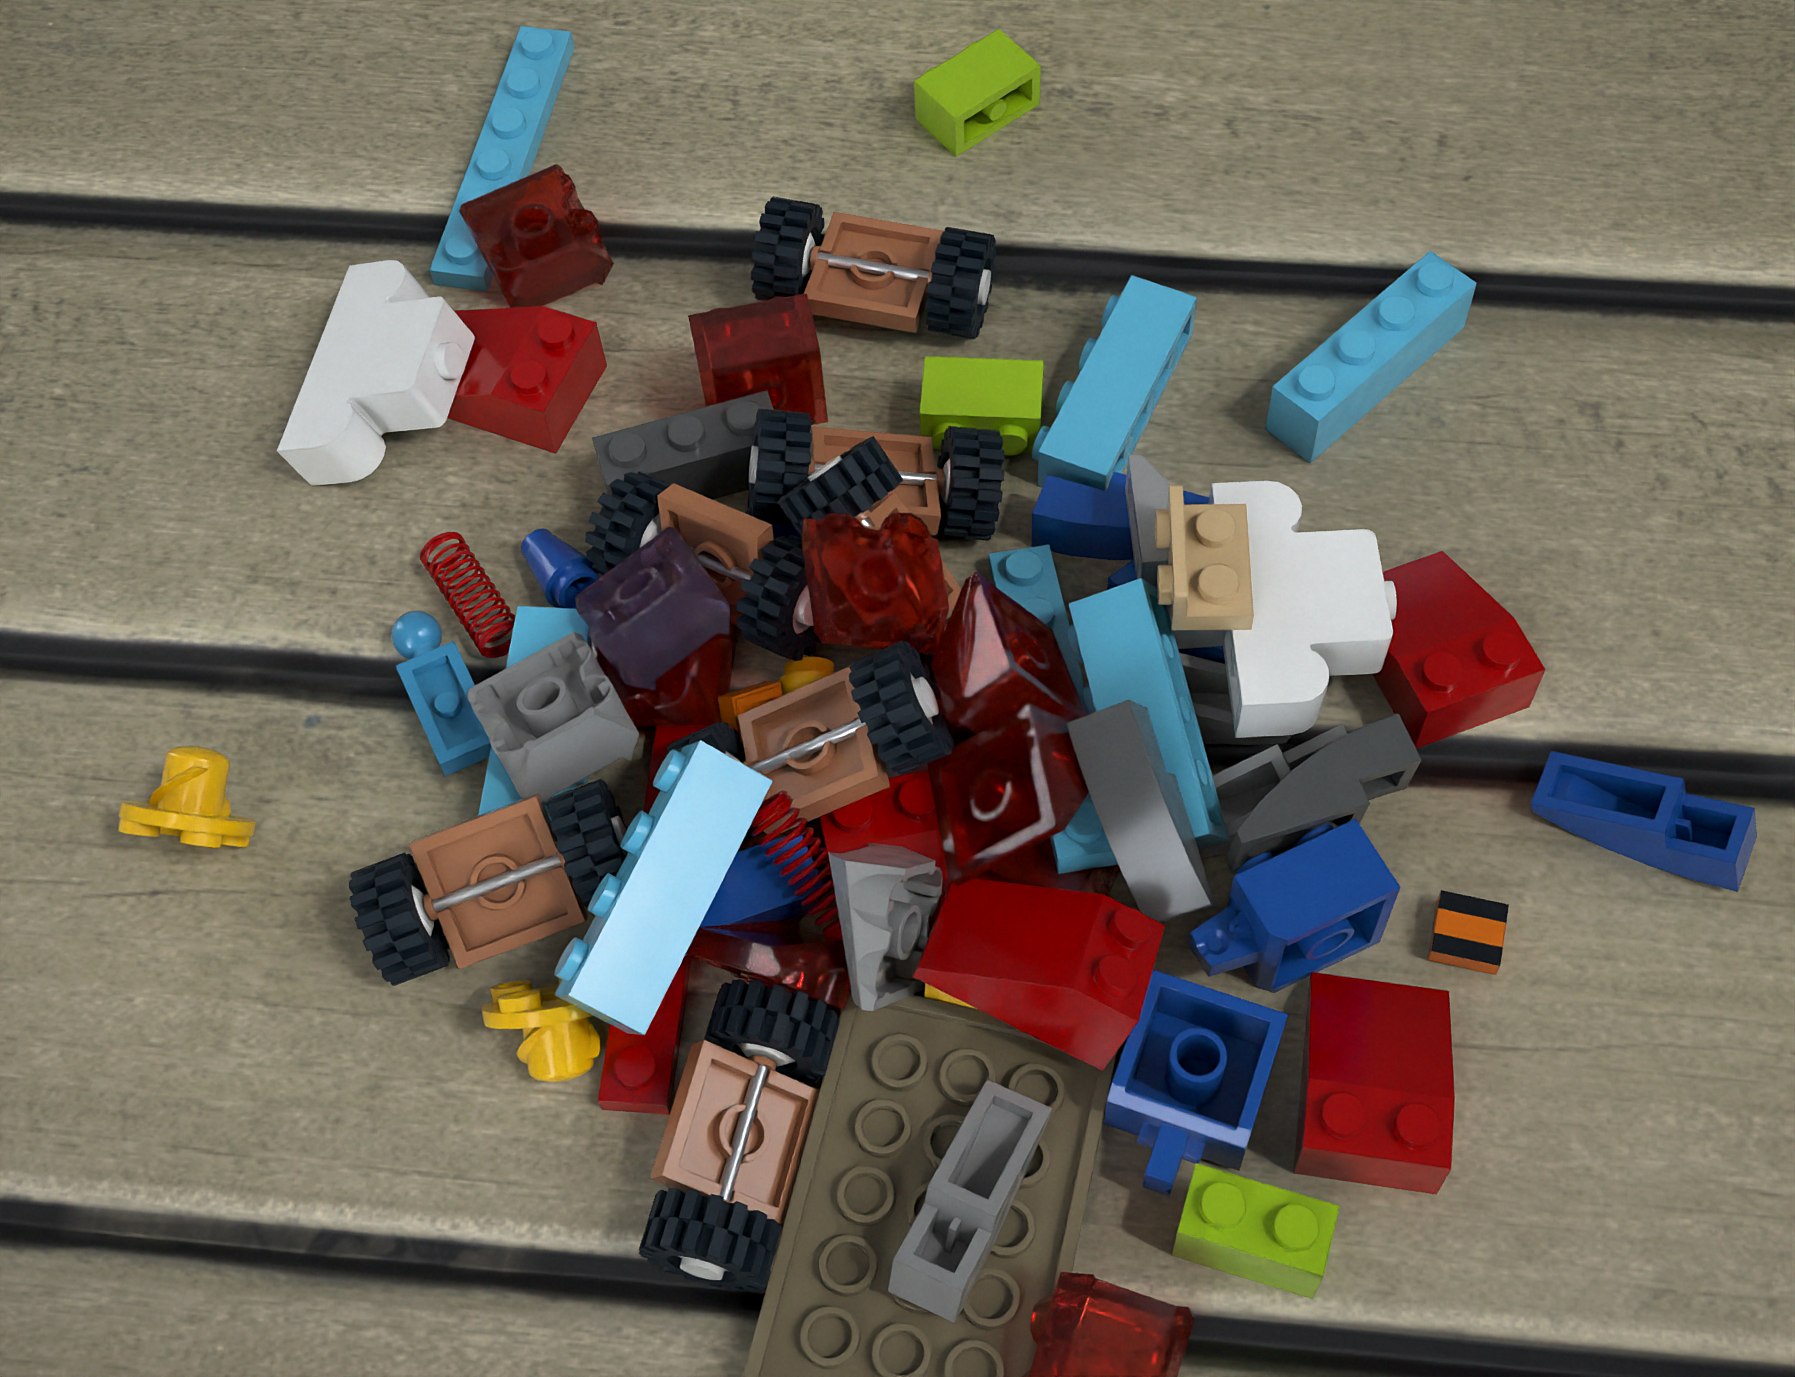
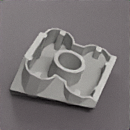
M572 632L468 689L467 698L487 733L492 748L511 778L521 799L540 793L544 805L549 806V798L618 759L632 760L639 732L626 712L610 680L602 671L589 645L579 633Z
M868 842L869 847L841 854L828 852L853 1002L861 1010L875 1011L923 991L924 982L912 976L929 936L930 918L936 911L940 901L943 875L940 867L935 866L936 860L902 846Z

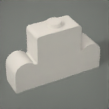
M386 260L350 265L277 452L311 486L348 483L365 478L380 465L385 455L386 445L381 437L382 434L386 432L437 428L445 423L475 340L474 334L443 297H430L399 261Z
M1274 481L1212 483L1208 504H1246L1254 613L1252 630H1226L1223 642L1235 738L1283 736L1303 733L1314 726L1320 715L1329 683V676L1375 674L1381 671L1393 635L1391 620L1396 615L1397 600L1393 581H1384L1377 539L1373 531L1357 529L1298 532L1302 515V504L1299 496L1290 487Z

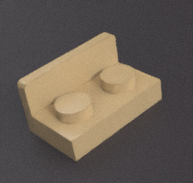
M1169 485L1167 509H1155L1156 549H1168V565H1158L1157 600L1158 605H1170L1171 631L1252 630L1254 613L1246 504L1184 505L1183 485Z

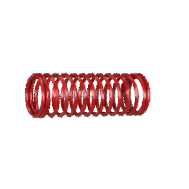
M445 532L431 538L421 550V563L429 571L431 578L439 587L440 592L444 594L445 600L449 602L455 615L459 617L460 623L464 625L471 640L474 641L481 655L486 658H498L508 654L511 638L498 646L490 648L484 646L486 643L503 638L512 630L515 615L511 613L510 607L501 598L500 592L495 590L494 583L490 582L489 576L485 574L484 568L480 567L479 561L475 559L474 553L470 551L461 534ZM451 539L459 540V543L448 545L434 556L431 563L428 562L431 552L438 545ZM458 547L454 553L443 561L436 562L444 552ZM462 554H465L462 560L457 561ZM466 562H470L466 568L461 569L452 577L445 578L449 572L459 568ZM475 569L472 575L464 578L458 584L451 585L455 579ZM480 577L477 583L472 584L462 592L456 593L461 586L466 585L474 578ZM485 585L481 591L475 593L469 599L461 600L478 586ZM490 593L486 599L480 601L475 606L466 608L472 601L478 599L483 594ZM490 601H495L491 607L477 615L471 616L478 608H481ZM459 604H464L462 608H458ZM500 608L497 614L482 623H477L492 610ZM505 616L501 622L492 625L486 631H482L489 623ZM473 619H474V621L472 622V624H469V623H468L469 620H473ZM479 627L478 631L475 632L474 628ZM503 629H506V630H505L504 632H502L500 635H497V636L491 638L495 633H497V632H499V631H501V630H503Z
M782 790L762 802L749 828H753L771 817L752 831L751 835L756 836L774 822L792 814L780 827L759 841L758 845L763 846L781 832L800 823L786 838L766 851V856H771L791 840L807 833L798 844L773 861V866H778L798 850L815 842L803 856L794 860L780 871V876H785L806 859L822 852L811 865L787 881V886H792L815 868L830 861L829 857L825 858L828 849L825 847L818 848L821 839L817 837L811 838L814 829L810 827L804 828L807 819L803 817L797 818L800 809L796 807L790 808L793 799L790 798V795H787V791ZM830 863L818 875L798 887L794 891V895H801L822 878L832 874ZM833 878L806 896L801 901V905L806 906L830 887L834 886ZM835 893L814 905L808 911V915L813 916L833 902L836 899ZM837 905L817 918L815 925L820 926L838 913ZM839 918L823 929L822 935L826 938L827 942L832 943L843 938Z

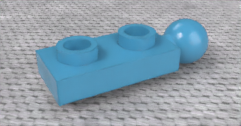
M410 611L403 614L393 625L391 639L397 652L410 660L396 665V668L446 777L489 758L491 750L490 739L467 698L468 689L475 686L455 642L451 641L440 646L442 640L441 627L430 614L423 611Z

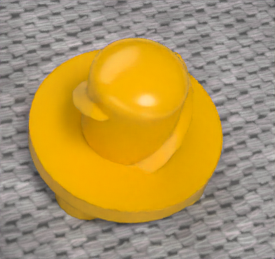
M179 746L170 749L166 753L161 786L152 792L149 802L121 801L118 815L120 817L118 831L149 837H159V834L180 836L181 843L204 847L221 848V844L249 847L250 837L254 836L256 820L231 814L230 801L225 794L230 761L225 755L216 750L200 746Z
M558 977L559 984L532 989L531 980L509 981L492 986L490 988L492 1001L482 1006L484 1025L494 1029L522 1028L524 1041L521 1043L517 1055L520 1061L528 1064V1071L531 1077L543 1082H561L577 1078L593 1067L594 1058L598 1057L600 1053V1037L593 1025L588 1022V1017L593 1015L555 996L562 981L561 978Z

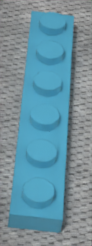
M520 26L429 270L434 285L488 292L575 48L571 32Z
M1042 545L990 553L989 570L1001 623L1015 643V647L1012 648V652L1009 654V659L1058 874L1118 865L1092 802L1066 724L1087 716L1089 713L1084 701L1083 691L1085 686L1079 662L1071 649L1068 639L1069 622L1050 546Z

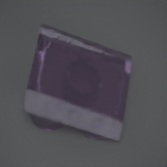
M667 527L575 596L576 610L590 627L588 634L591 640L614 666L626 685L656 690L657 678L717 633L729 635V602L678 529Z

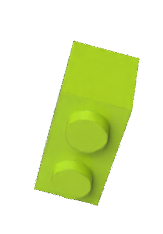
M997 29L981 40L972 42L963 51L937 67L928 69L921 77L914 80L915 119L957 157L1040 105L1041 65L1004 32Z
M925 356L920 403L921 436L932 437L933 449L941 451V441L944 439V432L946 428L948 429V426L999 430L1000 436L1003 438L1002 450H1004V455L1032 453L1034 442L1041 429L1044 360Z
M1195 1163L1171 1256L1313 1299L1324 1277L1340 1205Z

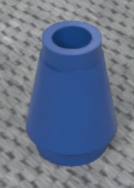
M537 529L526 536L521 545V553L526 558L548 603L556 608L584 609L597 598L602 586L599 573L592 568L594 562L589 561L587 556L553 535L548 529Z

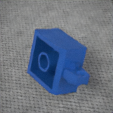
M1356 819L1335 829L1330 824L1322 825L1305 834L1297 842L1296 847L1273 857L1271 853H1263L1245 862L1233 877L1227 908L1191 931L1189 945L1208 977L1244 967L1256 988L1276 993L1309 977L1311 972L1317 973L1379 943L1400 886Z
M1153 969L1139 1021L1128 1035L1111 1084L1104 1118L1105 1125L1139 1136L1137 1144L1153 1149L1144 1174L1143 1188L1170 1197L1182 1159L1199 1164L1201 1158L1240 1171L1288 1014Z

